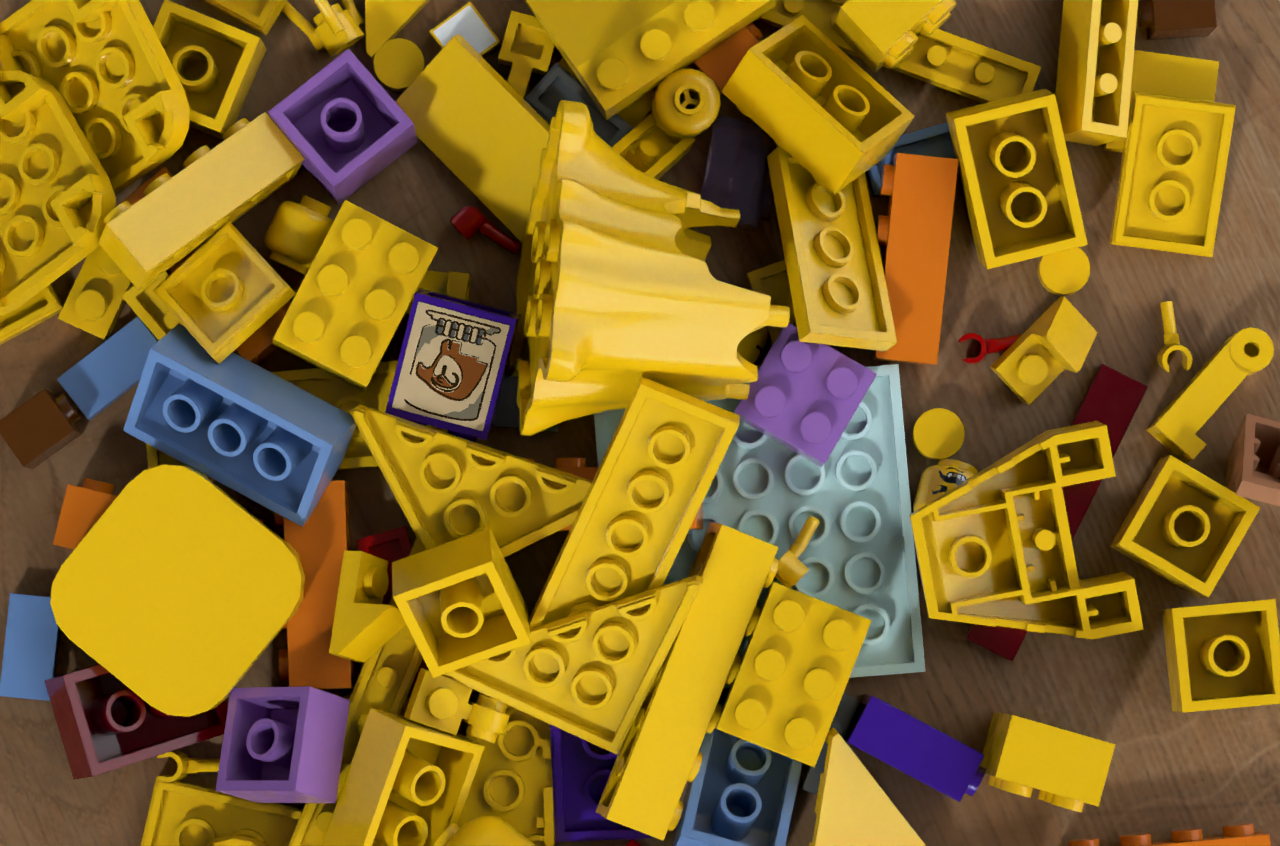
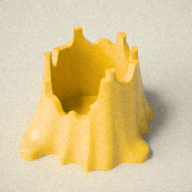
M561 100L555 117H552L547 146L541 152L538 182L536 188L534 187L532 191L529 219L523 235L516 280V313L521 314L509 359L510 376L518 377L517 406L520 411V435L532 436L563 421L608 410L626 409L641 376L702 401L726 398L747 400L750 384L744 383L757 382L758 370L756 365L740 356L737 352V346L746 335L765 326L786 328L789 323L790 309L788 306L770 305L771 296L716 280L709 272L705 262L712 245L710 236L688 229L691 227L716 225L736 228L740 220V210L720 208L710 201L701 199L700 194L659 181L634 168L595 133L588 107L582 102Z

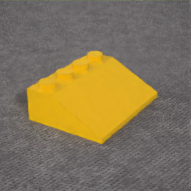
M525 0L606 120L657 87L669 74L678 69L685 68L777 5V0Z

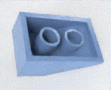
M719 699L718 704H721L723 707L725 701ZM716 728L712 733H706L699 752L702 753V763L695 779L687 784L683 799V811L676 827L672 846H785L802 763Z

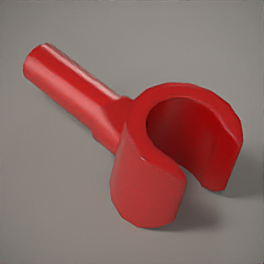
M463 207L450 219V223L466 240H469L480 230L486 237L513 254H516L521 246V243L488 222L485 216L475 207Z
M976 333L965 334L959 339V343L976 340L981 343L982 350L975 358L961 360L969 365H977L986 359L987 354L1007 350L1022 334L983 339Z

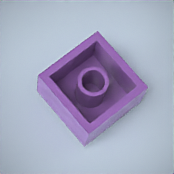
M350 49L343 52L268 111L273 122L305 158L302 163L337 205H340L417 143L414 123Z
M788 323V326L781 330L760 366L757 382L750 383L748 399L741 400L734 413L740 416L742 422L822 467L828 460L877 374L828 345L800 342L797 327Z
M310 686L234 688L230 692L215 791L256 803H336L350 700Z

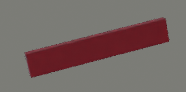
M1101 364L1070 426L1093 421L1107 425L1112 457H1114L1148 386ZM1102 479L1062 487L1072 540ZM972 624L965 639L1009 661H1013L1028 631L1010 627Z

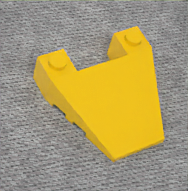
M1093 421L1046 430L909 515L929 618L993 627L1002 626L1025 629L1026 631L1039 633L1048 632L1071 635L1077 638L1092 640L1144 630L1135 579L1126 572H1119L1079 580L1062 490L1064 486L1116 477L1107 425Z

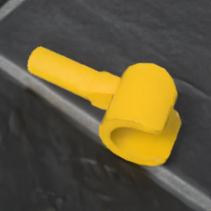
M1173 301L1161 302L1165 345L1158 352V364L1164 371L1169 373L1168 356L1172 351L1179 350L1182 354L1183 369L1188 371L1192 365L1193 358L1188 348L1180 345Z
M808 516L795 542L791 544L789 550L779 559L775 577L786 587L792 588L809 570L798 557L805 551L820 523L813 516Z
M177 750L157 756V758L172 757L178 765L177 772L174 775L157 776L163 782L180 781L187 777L188 774L218 772L220 759L188 758L185 753Z

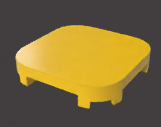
M31 0L0 23V70H21L50 82L57 89L107 173L115 194L170 159L183 145L189 130L190 107L184 88L140 0Z
M0 70V317L18 309L95 251L99 246L98 242L106 225L103 220L116 207V196L111 181L62 95L50 82L21 70Z
M162 464L143 470L131 480L61 565L52 582L50 605L56 624L65 635L146 703L167 715L190 717L212 710L228 698L230 692L293 615H296L305 598V574L300 561L301 556L291 544L281 539L210 481L207 475L188 466Z

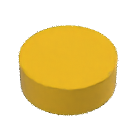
M395 38L388 40L375 53L373 66L375 74L383 86L392 91L403 92L425 69V60L416 44L407 39Z
M1079 247L1042 256L1037 267L1039 281L1048 292L1054 295L1068 296L1074 294L1089 279V259Z
M934 408L924 412L915 421L912 429V440L915 448L924 457L932 460L949 458L961 448L964 441V426L960 418L952 411L944 408Z

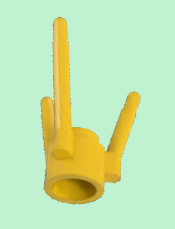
M314 0L321 11L313 18L317 25L316 28L288 1L282 9V12L308 36L317 52L325 48L330 57L345 51L365 36L359 27L365 21L357 10L354 0H342L345 10L342 9L339 3L330 6L327 0Z

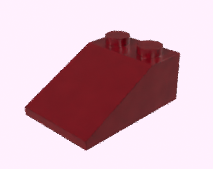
M100 664L44 680L74 780L93 777L224 734L228 710L226 699L216 708L190 717L173 716L150 706Z

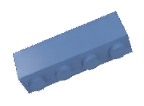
M178 324L150 348L123 431L303 527L342 463L356 423L352 415L233 352L218 364L184 326Z

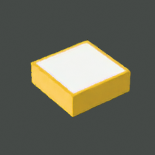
M468 2L429 31L441 49L453 36L460 34L483 58L501 45V41L471 2Z

